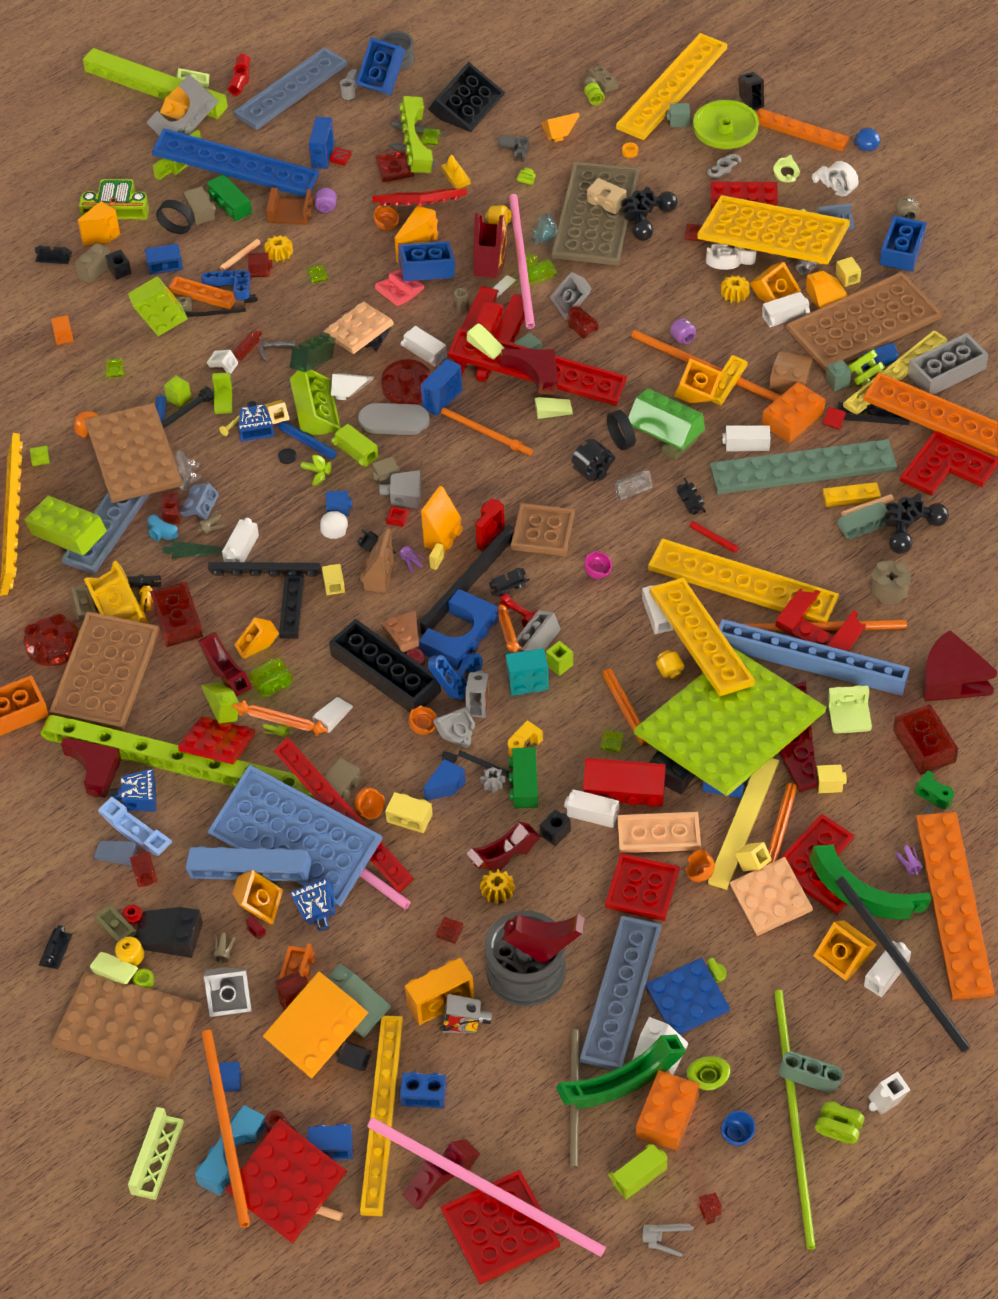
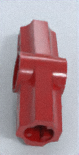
M240 54L236 57V64L233 68L234 74L227 87L228 92L233 96L241 94L244 86L249 83L251 60L246 54Z

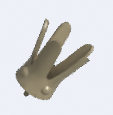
M464 288L455 289L452 308H454L455 302H457V312L461 313L462 302H464L466 309L469 311L467 290Z
M217 510L206 520L199 522L201 528L197 531L203 530L206 535L211 531L225 528V524L212 526L221 517L220 514L212 517L216 514Z
M221 934L218 945L217 937L214 935L215 952L213 959L220 962L219 965L229 962L230 951L236 937L231 939L227 949H225L226 934Z

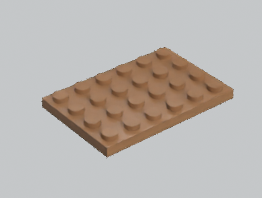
M154 403L84 419L111 503L183 486Z
M87 611L49 711L50 714L124 731L160 631L159 626Z
M84 972L52 1040L53 1047L171 1079L202 1005L200 1002L129 983L122 984L100 975Z

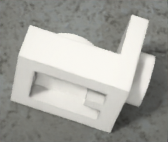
M231 350L214 351L207 364L210 368L223 367L226 373L231 374L238 365V361Z

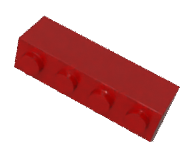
M585 758L583 792L618 800L619 803L663 807L666 764Z

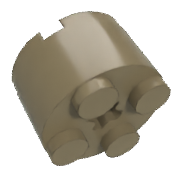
M894 561L879 562L872 576L871 593L874 598L876 596L879 602L886 605H896L901 603V600L904 598L906 599L909 594L911 574L907 565L903 562L898 563Z

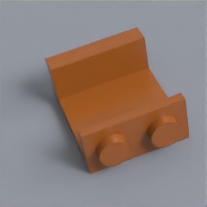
M271 188L266 209L268 223L308 225V219L312 217L311 206H314V196H311V189H307L305 199L279 198L278 188Z

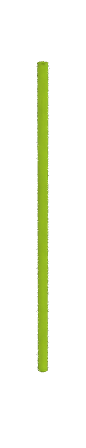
M776 990L774 995L783 1058L785 1053L790 1052L783 991ZM785 1079L806 1248L813 1250L816 1247L795 1084L793 1081Z

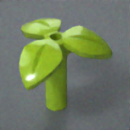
M312 455L314 464L303 461L301 468L317 472L312 481V486H316L325 480V473L330 474L331 462H327L325 465V460L321 456Z

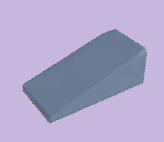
M100 841L93 858L132 866L138 852L137 843L129 841Z

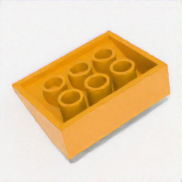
M318 972L262 1037L312 1079L365 1018L368 1012L326 976Z

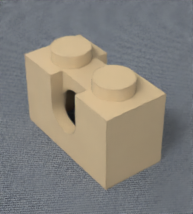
M597 178L587 189L588 203L595 206L601 205L606 211L616 214L623 207L621 202L626 198L625 189L600 178Z

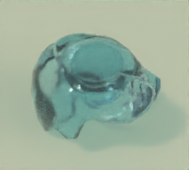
M549 214L543 215L538 221L537 229L533 230L534 236H532V241L535 244L547 242L557 233V225Z

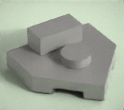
M466 707L438 717L433 721L443 739L466 749L470 746L475 722Z

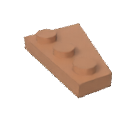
M416 610L398 617L389 618L381 623L384 632L402 652L419 646Z

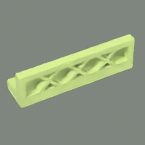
M156 1107L128 1183L131 1195L153 1200L157 1199L184 1124L183 1119L167 1116L164 1108ZM166 1123L177 1125L175 1131L166 1135L164 1131ZM167 1141L169 1145L168 1150L159 1154L157 1151L158 1145ZM160 1160L162 1164L161 1169L152 1174L149 1169L151 1164ZM153 1180L155 1184L153 1192L142 1190L145 1183Z

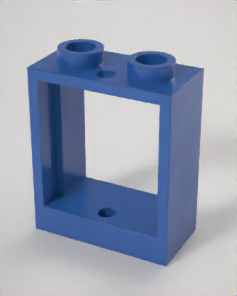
M316 116L309 140L312 168L328 169L335 144L332 117Z
M446 359L421 384L422 405L428 412L438 416L442 408H446L463 391L460 365Z

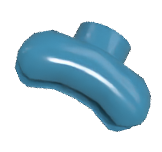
M155 514L148 517V533L153 540L159 541L163 538L172 541L178 537L177 526L164 522Z

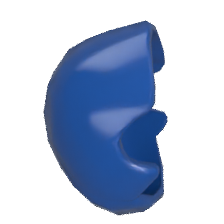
M872 128L861 129L854 139V145H858L861 151H873L880 144V136Z
M741 1110L730 1112L720 1128L722 1138L728 1144L736 1147L746 1145L756 1131L754 1119L749 1113Z

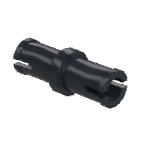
M139 574V576H127L130 581V587H139V589L143 586L161 587V582H154L155 580H161L160 575L144 576V574Z

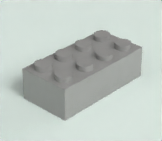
M965 333L909 360L907 375L921 390L934 395L985 370L989 354L968 333Z

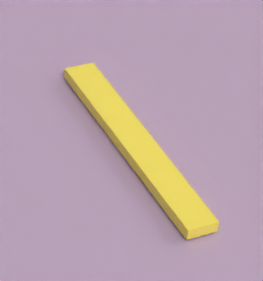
M932 331L881 373L901 381L908 374L909 360L946 343L948 339L938 332ZM875 378L843 402V407L852 413L860 414L868 405H871L863 401V398Z
M771 758L751 775L716 860L714 872L708 880L709 885L728 890L729 882H731L739 863L735 853L743 848L748 841L778 767V759Z

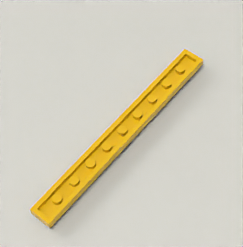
M383 1016L381 1018L370 1120L373 1117L391 1128L393 1124L403 1016ZM370 1128L360 1214L362 1216L383 1217L391 1140Z

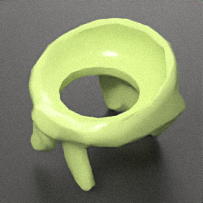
M792 155L780 158L773 167L775 177L785 183L796 181L800 174V170ZM784 167L792 168L794 174L793 176L787 174L785 177L782 175L781 169Z

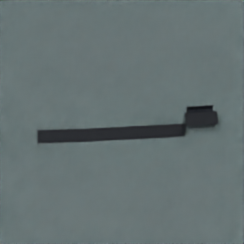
M251 294L249 298L244 299V305L245 303L258 301V297L255 294ZM246 308L185 314L187 317L246 312Z
M459 750L458 755L444 751L441 756L443 757L442 761L445 759L453 764L459 756L487 769L492 767L498 770L501 769L502 775L509 778V771Z

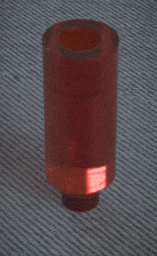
M256 330L254 333L251 332L232 352L233 355L242 361L260 342L259 337L262 333L259 330Z

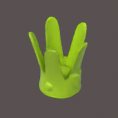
M276 723L279 727L268 724L263 725L265 729L275 732L263 733L279 735L282 738H286L288 733L293 734L289 731L290 726Z

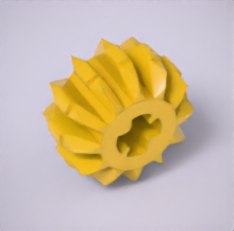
M273 235V238H268L264 245L265 255L270 261L284 262L285 259H290V255L293 254L292 242L287 236L282 237L279 235L276 237Z
M733 275L730 278L726 277L721 283V296L725 298V301L730 300L731 303L733 301L737 303L740 300L745 301L750 292L749 282L746 281L745 277L740 278L739 275L737 277Z
M497 869L496 873L489 871L488 875H483L480 889L483 898L487 897L489 903L494 900L497 905L499 901L506 903L507 898H512L515 884L513 883L512 876H508L507 871L500 873V870Z

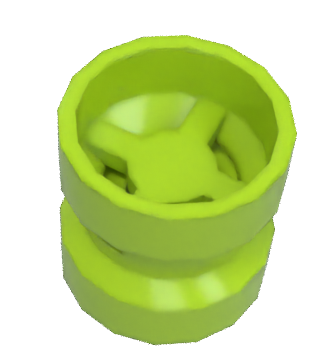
M596 82L589 83L584 88V93L592 105H599L603 102L605 96Z

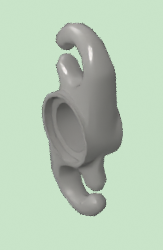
M729 154L724 158H720L715 166L707 170V174L712 178H719L724 174L730 173L732 167L736 166L737 162L741 163L742 159L737 154ZM725 164L728 165V167H721L720 165Z

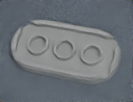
M372 403L363 407L358 415L361 428L363 427L366 432L373 434L416 435L421 433L423 429L428 428L430 423L428 411L424 407L415 404Z

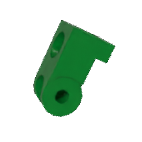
M927 771L918 781L915 794L941 809L949 808L954 797L953 789L934 780L935 774Z

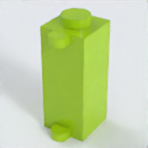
M349 424L338 429L331 441L364 467H367L379 458L377 445Z
M654 1144L646 1145V1149L615 1173L610 1172L608 1174L612 1180V1185L626 1200L667 1170L668 1157L662 1149H657Z

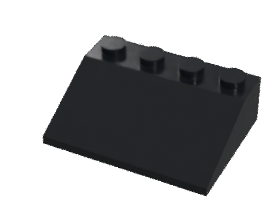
M468 61L434 99L428 110L440 120L472 132L503 97L505 92Z

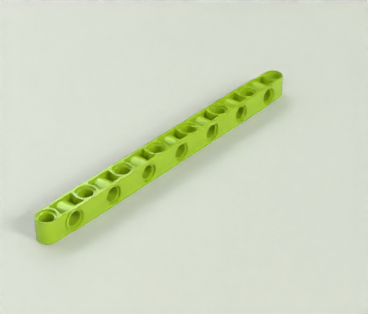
M49 715L40 732L41 736L49 741L61 743L63 738H69L117 748L123 760L236 787L248 766L252 765L315 799L293 773L237 760L233 765L180 752L178 751V745L74 719Z

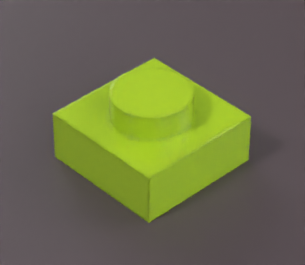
M48 446L30 448L32 466L50 463Z

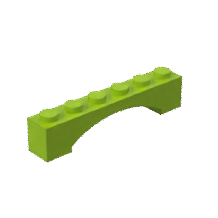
M403 96L402 103H399V112H401L400 120L403 123L402 133H405L404 144H407V164L410 165L411 172L431 173L433 163L432 151L421 143L415 131L416 122L422 120L423 98Z

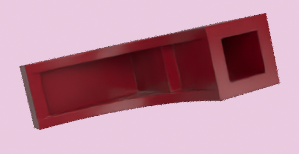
M216 632L198 640L213 674L221 677L224 685L233 690L236 697L253 688L246 672L233 661Z
M518 821L501 838L486 846L471 848L467 855L472 859L471 863L479 869H499L501 871L514 854L527 855L541 836L529 823Z
M467 1139L450 1142L442 1154L443 1157L467 1170H470L480 1155ZM424 1161L402 1195L416 1210L422 1209L430 1197L455 1176L429 1161Z

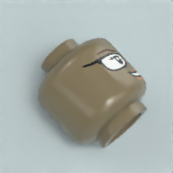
M905 196L896 203L899 217L913 220L918 217L920 209L916 198Z

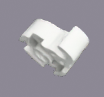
M836 161L829 168L822 166L812 174L814 183L821 179L823 184L828 188L831 186L836 191L834 194L841 197L851 193L859 183L856 171L852 166L843 161Z
M721 243L712 244L711 248L707 247L706 264L713 268L734 269L740 264L752 265L756 260V251L752 249L748 251L736 246L733 249Z

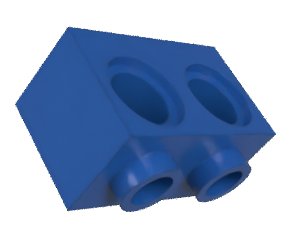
M418 1072L403 1073L400 1092L401 1106L444 1109L447 1088L446 1075L439 1073L420 1074ZM413 1086L417 1087V1089L410 1090L409 1088ZM438 1088L437 1091H431L430 1089Z

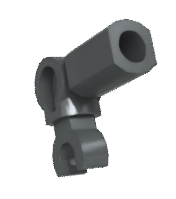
M504 135L499 137L498 147L516 148L513 154L514 161L519 156L522 157V162L526 161V153L530 149L527 137H520L518 139Z

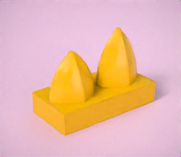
M450 155L447 163L441 165L442 172L454 188H463L471 185L470 178L455 160L454 156Z

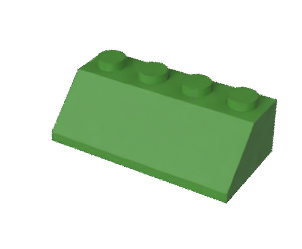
M649 388L644 390L635 399L628 417L632 427L671 444L680 450L686 448L705 430L703 413Z

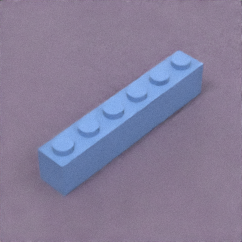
M199 846L190 847L185 869L191 879L237 880L238 876L254 870L269 881L308 882L312 860L307 850L300 848L285 850L283 848L264 849L259 847L256 849H246L243 847L207 848Z

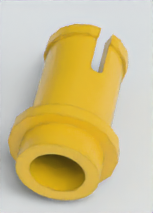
M143 586L139 591L141 596L139 606L144 611L146 604V611L151 610L154 591L150 586Z

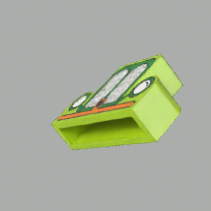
M102 179L98 194L93 191H87L82 194L79 209L81 217L102 201L116 210L117 219L148 218L149 205L147 195L144 192H135L132 179Z

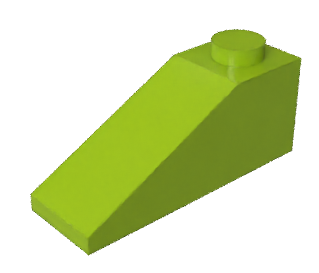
M221 682L202 684L201 688L218 724L237 721L238 711L232 706L239 703L234 691Z

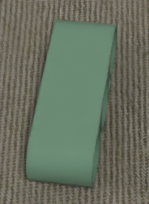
M879 502L842 516L837 521V526L847 539H853L887 526L884 522L888 520L885 517V513L888 510L884 503Z
M796 1052L785 1053L778 1066V1072L781 1077L826 1093L835 1092L843 1079V1072L839 1067Z

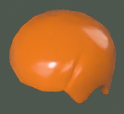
M379 205L374 210L373 220L379 229L392 230L399 223V215L389 205L387 207Z
M92 411L79 413L74 422L75 433L85 438L88 435L84 419L99 415Z
M421 705L412 709L408 719L410 729L419 735L430 734L436 729L433 721L437 718V715L431 708Z
M363 788L356 794L353 803L355 811L366 819H375L383 812L385 797L374 788Z
M697 850L688 857L689 867L685 868L688 878L693 882L700 883L708 880L715 869L714 859L706 850Z

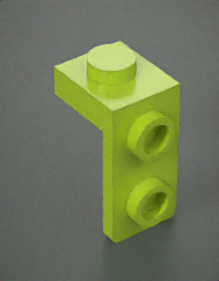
M230 373L212 374L214 413H232L233 387Z

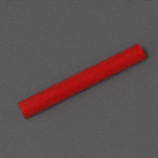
M694 521L690 523V528L732 552L737 553L739 550V546Z

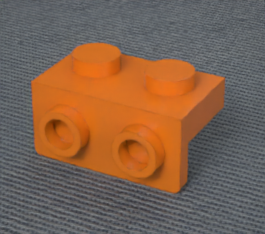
M307 943L306 948L288 946L278 985L303 990L305 982H308L310 978V964H314L316 953L313 952L312 944Z

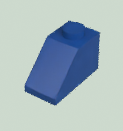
M444 759L423 787L424 799L429 801L456 794L458 789L462 788L466 782L464 768Z

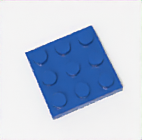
M702 957L646 983V989L664 1022L669 1024L679 1035L730 1012L727 1001Z

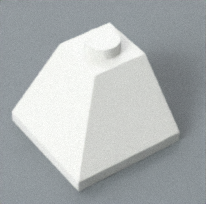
M343 373L332 374L331 395L336 396L338 400H346V397L353 396L373 381L374 376Z
M649 1017L640 1034L633 1060L645 1052L661 1035L677 1034L685 1050L688 1042L669 1024ZM682 1057L666 1073L674 1075Z

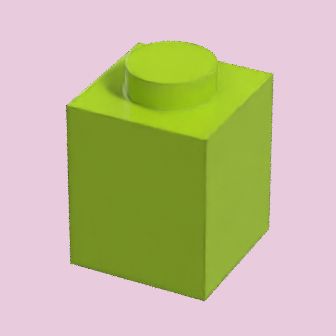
M176 375L164 385L167 400L179 408L191 398L189 383Z
M561 641L557 642L546 651L548 667L558 676L562 675L573 666V651Z

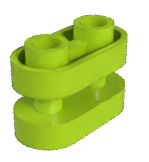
M874 349L848 365L850 371H855L857 375L853 379L856 385L861 384V386H864L871 381L870 377L874 376L875 378L879 372H883L882 369L885 368L883 363L880 361L876 364L873 359L877 356ZM868 363L870 368L863 372L861 366Z
M834 1101L824 1103L820 1111L822 1117L818 1118L815 1130L821 1135L847 1144L857 1143L860 1134L857 1129L862 1128L865 1120L861 1111L840 1106V1104Z

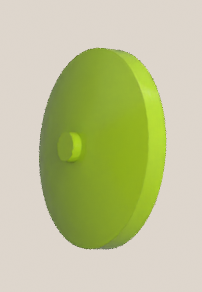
M733 100L710 102L702 106L696 112L693 119V130L696 137L704 144L719 149H733L744 146L756 137L759 129V119L755 111L748 105Z

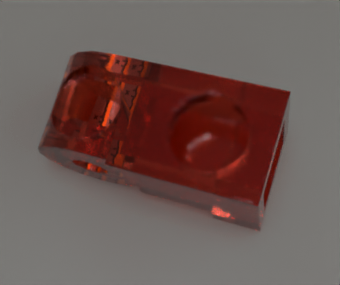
M178 491L163 492L162 497L163 521L172 525L180 524V498Z

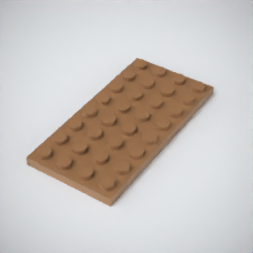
M900 272L787 324L786 329L826 372L827 365L841 360L845 363L854 360L870 350L884 346L942 319V313Z

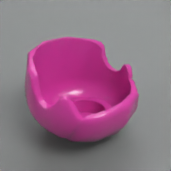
M593 551L591 554H587L584 569L591 578L602 579L610 574L612 562L606 554Z

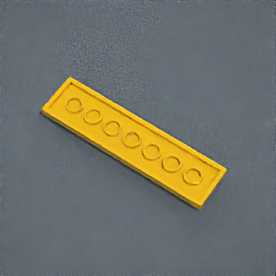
M684 578L649 588V594L719 696L754 686L755 679Z

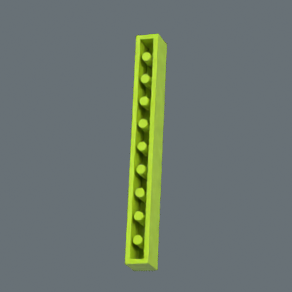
M95 48L83 58L85 72L163 100L183 81L182 79ZM207 89L218 101L207 116L218 119L228 108L226 95Z

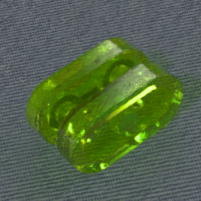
M276 658L252 670L249 674V680L256 686L260 696L265 697L271 696L274 692L290 686L293 681V675L286 669L282 659Z

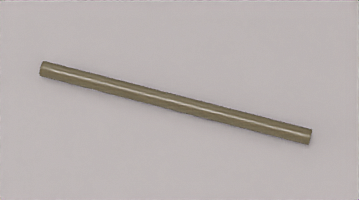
M572 1029L571 1081H579L580 1030ZM570 1105V1168L578 1169L579 1109H577L576 1105Z

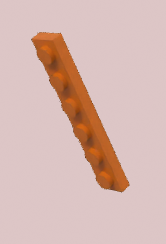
M761 108L756 113L759 125L835 150L843 152L850 140L849 136Z

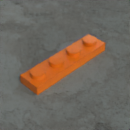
M178 276L173 279L168 287L171 293L184 297L191 296V299L226 309H231L237 300L234 297V292Z

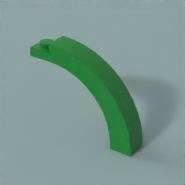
M833 844L814 846L809 856L810 862L823 884L839 899L852 906L835 883L836 880L844 876L873 916L886 919L909 920L912 912L921 913L926 911L931 902L929 892L893 894L875 889L863 883L843 865Z
M677 1034L661 1035L645 1052L624 1066L595 1078L560 1082L556 1089L564 1105H576L577 1109L605 1104L626 1096L655 1080L658 1070L666 1072L686 1053V1050Z

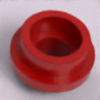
M128 905L123 909L122 917L130 925L137 924L142 918V910L137 905Z

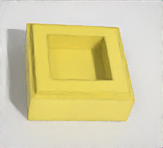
M437 543L429 556L431 569H438L444 558L442 544Z

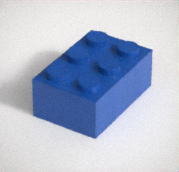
M370 37L356 84L363 88L391 96L406 49Z
M893 215L881 249L880 265L913 272L925 238L927 222Z
M449 241L399 244L398 262L403 281L454 278L455 259Z

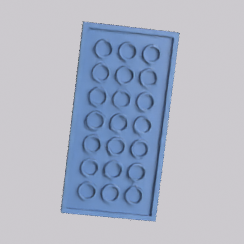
M252 765L248 766L207 832L209 835L233 848L256 849L260 847L264 849L283 848L285 850L300 848L307 850L312 860L308 882H294L304 887L327 878L333 885L335 904L339 907L344 903L383 838L380 834Z

